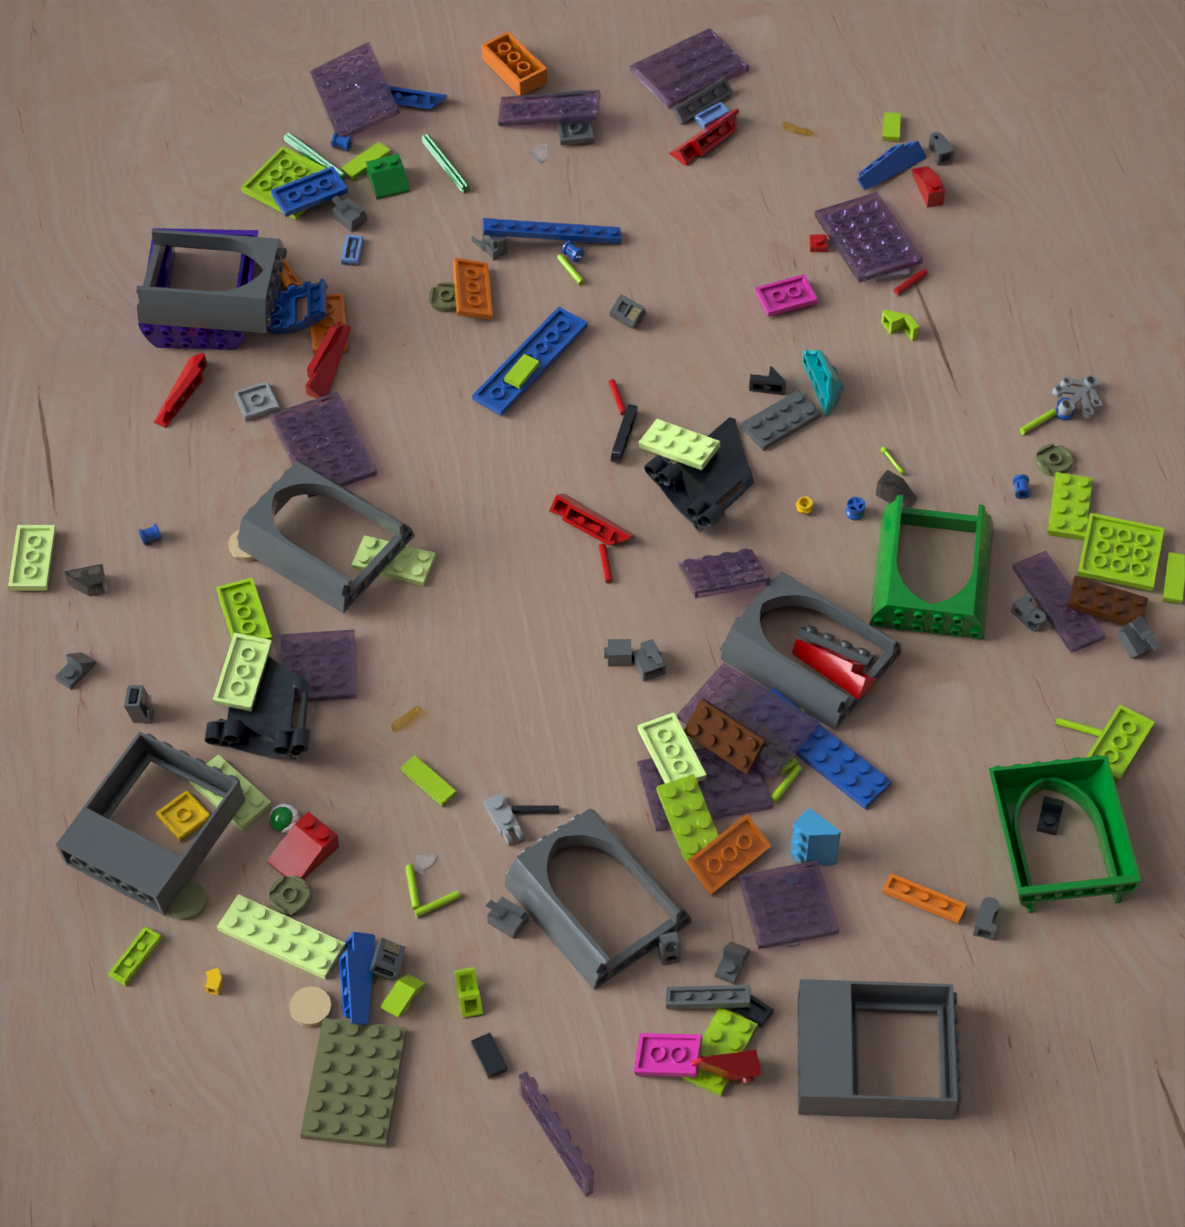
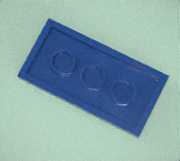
M333 166L271 190L272 197L285 217L329 201L335 196L339 197L348 193L347 186Z

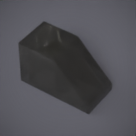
M886 470L877 481L876 496L892 503L898 495H903L902 507L911 508L917 501V497L902 477Z
M103 564L65 571L68 585L88 596H99L109 593Z

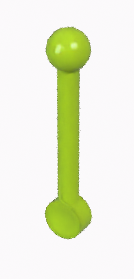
M882 447L881 452L886 454L900 474L903 475L905 472L889 454L888 448Z

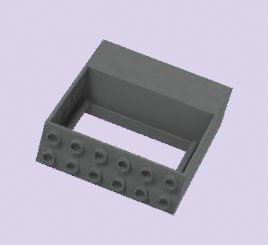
M139 731L57 842L56 847L66 865L165 915L168 911L167 908L193 876L246 799L240 781L234 775L228 776L218 767H210L203 760L190 757L184 750L178 751L171 744L165 741L162 743L149 733L146 735ZM150 762L223 797L182 857L109 820Z
M800 979L797 998L798 1115L954 1119L955 1112L959 1111V1103H961V1090H958L960 1070H957L960 1052L956 1050L959 1042V1031H956L958 1011H955L957 992H953V984ZM857 1010L938 1013L941 1098L859 1095Z

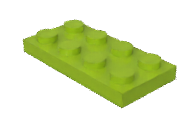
M1055 473L1047 535L1084 541L1093 478Z
M253 577L216 587L231 640L234 633L272 640Z
M1119 704L1086 757L1107 755L1114 781L1119 783L1154 727L1155 722Z
M694 774L656 787L685 863L718 836Z
M718 1008L703 1036L700 1057L745 1051L757 1029V1023L724 1008ZM700 1068L698 1069L697 1077H682L683 1080L720 1097L729 1082V1079Z

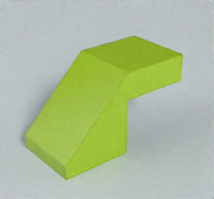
M886 309L882 311L881 323L890 334L903 329L912 341L918 339L920 326L911 315Z
M475 968L454 970L462 1018L483 1014Z
M406 974L396 982L382 1003L381 1008L396 1017H400L409 1010L413 996L423 990L425 983L410 974Z

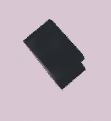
M770 366L769 376L750 375L749 391L785 395L786 381L772 366Z
M1044 796L1036 831L1057 835L1064 800Z

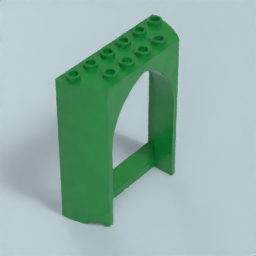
M898 495L895 501L887 504L881 516L869 624L871 626L888 627L897 630L904 629L915 632L984 639L993 540V520L991 515H988L985 511V506L981 504L978 506L977 516L902 507L903 495ZM900 524L975 533L972 574L960 592L945 601L930 604L918 598L905 586L897 568Z
M1094 755L1086 758L1074 757L1068 760L1055 759L1049 762L1036 761L1031 764L1018 763L1012 766H994L989 768L990 781L1021 906L1027 908V912L1034 913L1038 902L1110 894L1113 895L1114 903L1116 904L1122 902V897L1128 892L1132 894L1138 888L1141 878L1107 755ZM1044 789L1060 793L1077 803L1086 812L1094 825L1108 878L1033 886L1018 826V815L1024 804L1033 795Z

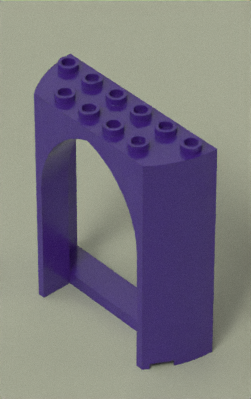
M153 228L158 230L258 237V230ZM152 238V241H151V247H150V253H149L148 264H149V260H150L151 253H152V249H153V245H154V243H153V238ZM165 247L155 287L170 288L175 247ZM242 253L237 288L251 282L253 279L255 260ZM138 322L142 334L156 348L237 349L245 336V331L143 324Z

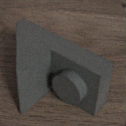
M82 652L67 654L68 664L55 676L56 681L70 690L97 664L95 660Z
M734 942L728 943L724 947L723 957L715 972V977L735 984L750 949Z

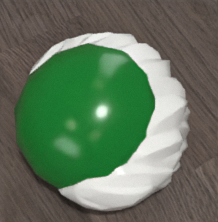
M289 804L277 805L270 812V825L274 830L287 834L293 825L300 820L299 813Z

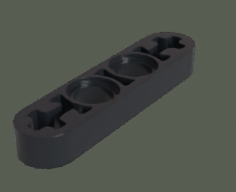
M628 404L612 449L611 462L621 463L637 417L638 406Z

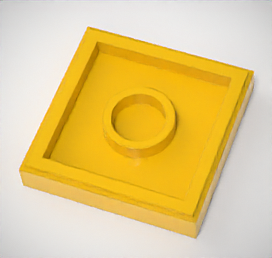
M188 790L155 813L159 821L179 842L205 825L211 816Z

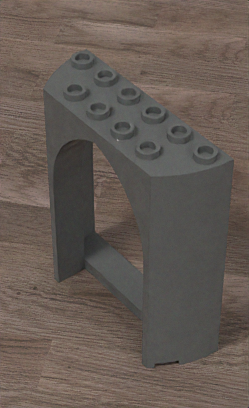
M152 229L154 245L143 286H137L136 289L139 303L137 304L139 323L267 333L268 326L272 324L271 312L275 310L274 299L278 297L277 285L281 284L280 272L284 270L283 259L287 257V248L283 247L280 239ZM166 246L239 252L255 260L263 269V272L251 282L231 290L200 291L155 287Z
M296 461L284 472L278 481L272 484L266 494H263L259 501L248 509L242 518L237 540L239 549L344 614L415 535L413 530L403 522L303 462ZM316 494L334 498L394 533L395 536L352 581L347 576L287 540L279 532L274 523V516L292 497Z
M780 572L774 580L769 581L763 592L758 593L753 604H749L745 608L744 614L734 620L727 638L720 648L722 651L721 660L767 689H776L797 707L803 708L807 714L831 729L836 730L869 690L861 698L856 699L851 694L846 695L786 658L768 642L763 634L760 620L769 610L786 606L810 608L829 616L885 651L866 673V675L876 678V682L901 654V644L786 573Z
M588 809L580 815H575L564 826L560 825L553 833L542 837L532 847L525 848L514 859L505 874V887L593 990L656 948L660 942V934L678 933L692 923L690 915L601 815L593 809ZM574 845L589 846L603 850L617 858L671 918L610 959L555 895L547 875L550 861L553 857Z

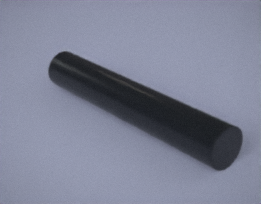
M559 805L512 806V813H559Z

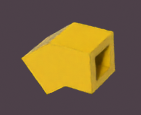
M215 968L206 971L208 980L205 989L206 993L219 996L223 981L219 969Z

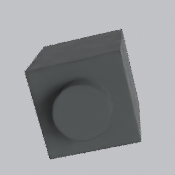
M608 639V647H604V659H608V666H631V639Z

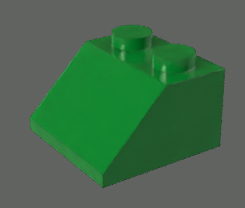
M399 154L366 161L367 177L376 199L410 192L404 165Z

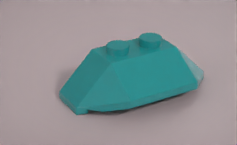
M804 350L802 364L825 415H830L840 399L843 383L837 377L836 367L832 366L829 358L821 350Z

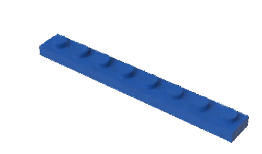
M483 218L482 220L483 235L610 244H621L622 239L620 227L493 218Z

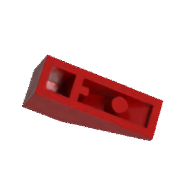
M929 166L912 169V174L926 207L943 205L945 188L940 177Z
M756 1049L700 1057L691 1061L692 1066L731 1081L741 1080L742 1084L753 1082L754 1077L761 1075Z

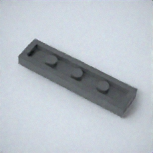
M725 77L673 108V111L679 123L682 124L730 95L733 91Z
M811 625L799 629L797 635L864 665L868 666L873 662L875 656L871 655L870 651L865 648H855L851 642L846 640L839 641L835 639L834 635L818 632V629Z
M750 985L666 987V1009L750 1007L751 1004Z

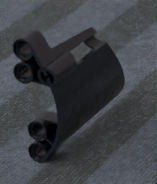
M731 417L707 436L720 441V448L703 470L680 462L674 464L670 462V459H665L659 455H656L644 466L645 472L660 487L673 506L700 533L704 529L712 528L725 517V510L754 484L736 419ZM743 482V487L721 507L717 506L720 500Z
M268 656L252 711L229 707L227 720L221 718L219 721L207 723L205 742L210 745L229 747L252 754L299 761L300 756L309 750L311 730L309 728L305 729L309 682ZM296 688L302 692L298 728H295L292 724Z

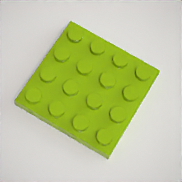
M282 146L241 187V192L283 213L272 197L271 190L326 168ZM305 210L290 215L289 217L297 220Z
M1090 513L1077 576L1153 591L1165 528Z

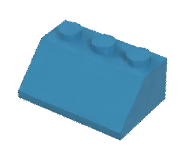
M808 808L793 823L790 855L796 862H801L805 866L835 865L837 863L841 831L811 808Z

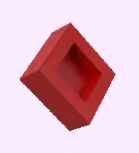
M810 234V252H827V234Z

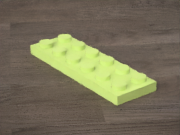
M239 894L217 926L218 931L325 980L346 947L343 941Z

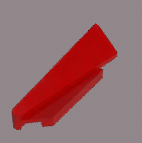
M739 109L728 112L669 152V154L682 164L688 165L697 154L702 156L737 130L735 122Z
M338 321L336 325L330 326L307 367L309 377L305 385L307 395L326 401L351 331L349 325Z
M204 353L197 354L188 359L154 420L155 424L166 428L203 382L202 371L207 366Z
M556 494L549 510L552 513L563 516V521L607 545H613L635 536L566 494Z
M796 639L792 650L793 655L856 699L861 698L876 683V678L861 673L864 667L863 664L815 643L811 645L801 639Z

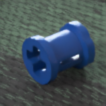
M334 133L331 139V147H339L349 151L352 145V137H343L338 133Z
M568 240L562 246V253L570 256L573 262L577 263L583 258L584 250L575 246L572 240Z
M1020 474L1013 478V484L1016 487L1015 497L1018 499H1026L1031 496V489L1028 486L1029 477L1025 474Z
M156 523L150 528L138 529L143 545L155 539H162Z

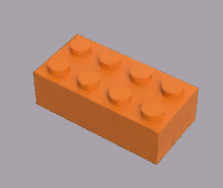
M509 31L481 45L482 60L520 97L547 83V68Z

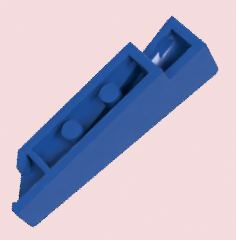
M368 83L366 91L367 100H381V102L432 109L448 96Z
M919 141L908 142L905 146L904 144L894 145L860 171L857 180L862 189L867 190L926 159L927 156Z
M352 932L345 940L346 951L339 958L343 1016L350 1018L351 1024L367 1025L372 984V972H369L374 956L375 935Z

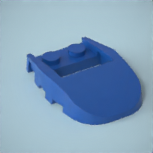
M322 278L320 282L315 284L308 281L304 282V285L297 287L294 284L288 286L287 291L282 293L278 291V297L274 299L275 310L271 312L272 324L268 326L267 331L275 334L296 332L307 329L328 316L326 312V288H328V285ZM307 297V315L304 316L303 320L297 322V300Z

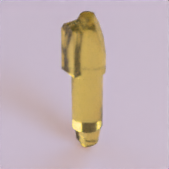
M783 122L782 128L788 132L806 136L813 134L809 129L795 126L793 123Z
M417 706L404 716L391 723V730L395 731L406 725L408 721L421 711V707Z

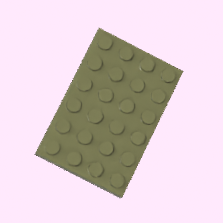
M323 1018L300 1134L302 1139L387 1148L407 1032L406 1027L374 1023L357 1025L351 1024L350 1021Z

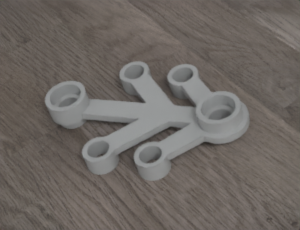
M1088 375L1082 380L1064 377L1060 385H1055L1052 393L1056 397H1061L1063 394L1073 396L1069 400L1063 399L1058 406L1059 413L1063 416L1070 415L1075 408V404L1081 400L1084 408L1081 412L1082 416L1088 419L1091 418L1094 410H1099L1102 406V402L1099 400L1096 392L1099 388L1098 379L1092 375ZM1071 385H1072V386H1079V387H1081V388L1078 389V388H1070V387H1071ZM1087 392H1089L1092 399L1090 403L1086 394Z

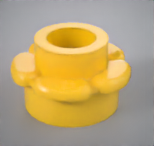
M803 496L796 502V509L800 513L808 514L812 512L814 504L811 498Z

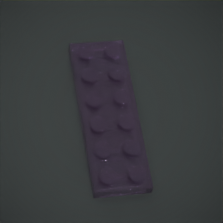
M600 90L501 97L498 124L499 126L598 120Z
M1047 551L1013 564L1012 569L1039 608L1046 614V618L1071 653L1105 639L1104 632L1092 615L1067 608L1071 585Z
M527 1072L520 1074L519 1087L521 1097L586 1198L593 1194L594 1171L589 1163H584L580 1148L578 1146L574 1147L569 1131L566 1128H562L556 1111L552 1112L549 1108V1100L545 1094L541 1095L539 1092V1085L534 1077L530 1078Z

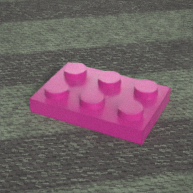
M805 274L755 287V293L767 317L817 304V297Z
M640 1033L634 1066L635 1075L697 1077L699 1068L692 1066L691 1061L701 1056L702 1035Z

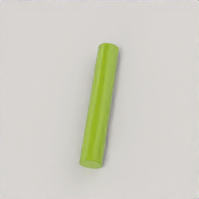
M559 254L557 256L558 261L579 285H582L584 279L563 254Z
M1052 409L1019 429L1020 433L1024 435L1056 416V410Z
M1057 717L1055 725L1098 737L1102 733V729Z
M795 765L770 797L772 802H778L802 771L801 766Z
M409 864L405 868L412 909L416 910L421 906L414 866Z
M458 891L452 892L414 910V914L418 918L461 898Z

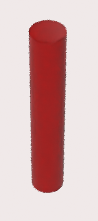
M923 269L895 288L894 293L899 295L928 275L927 270Z
M610 379L608 383L621 415H624L626 412L625 404L615 379Z
M602 543L599 544L604 578L606 583H612L613 579L606 544Z

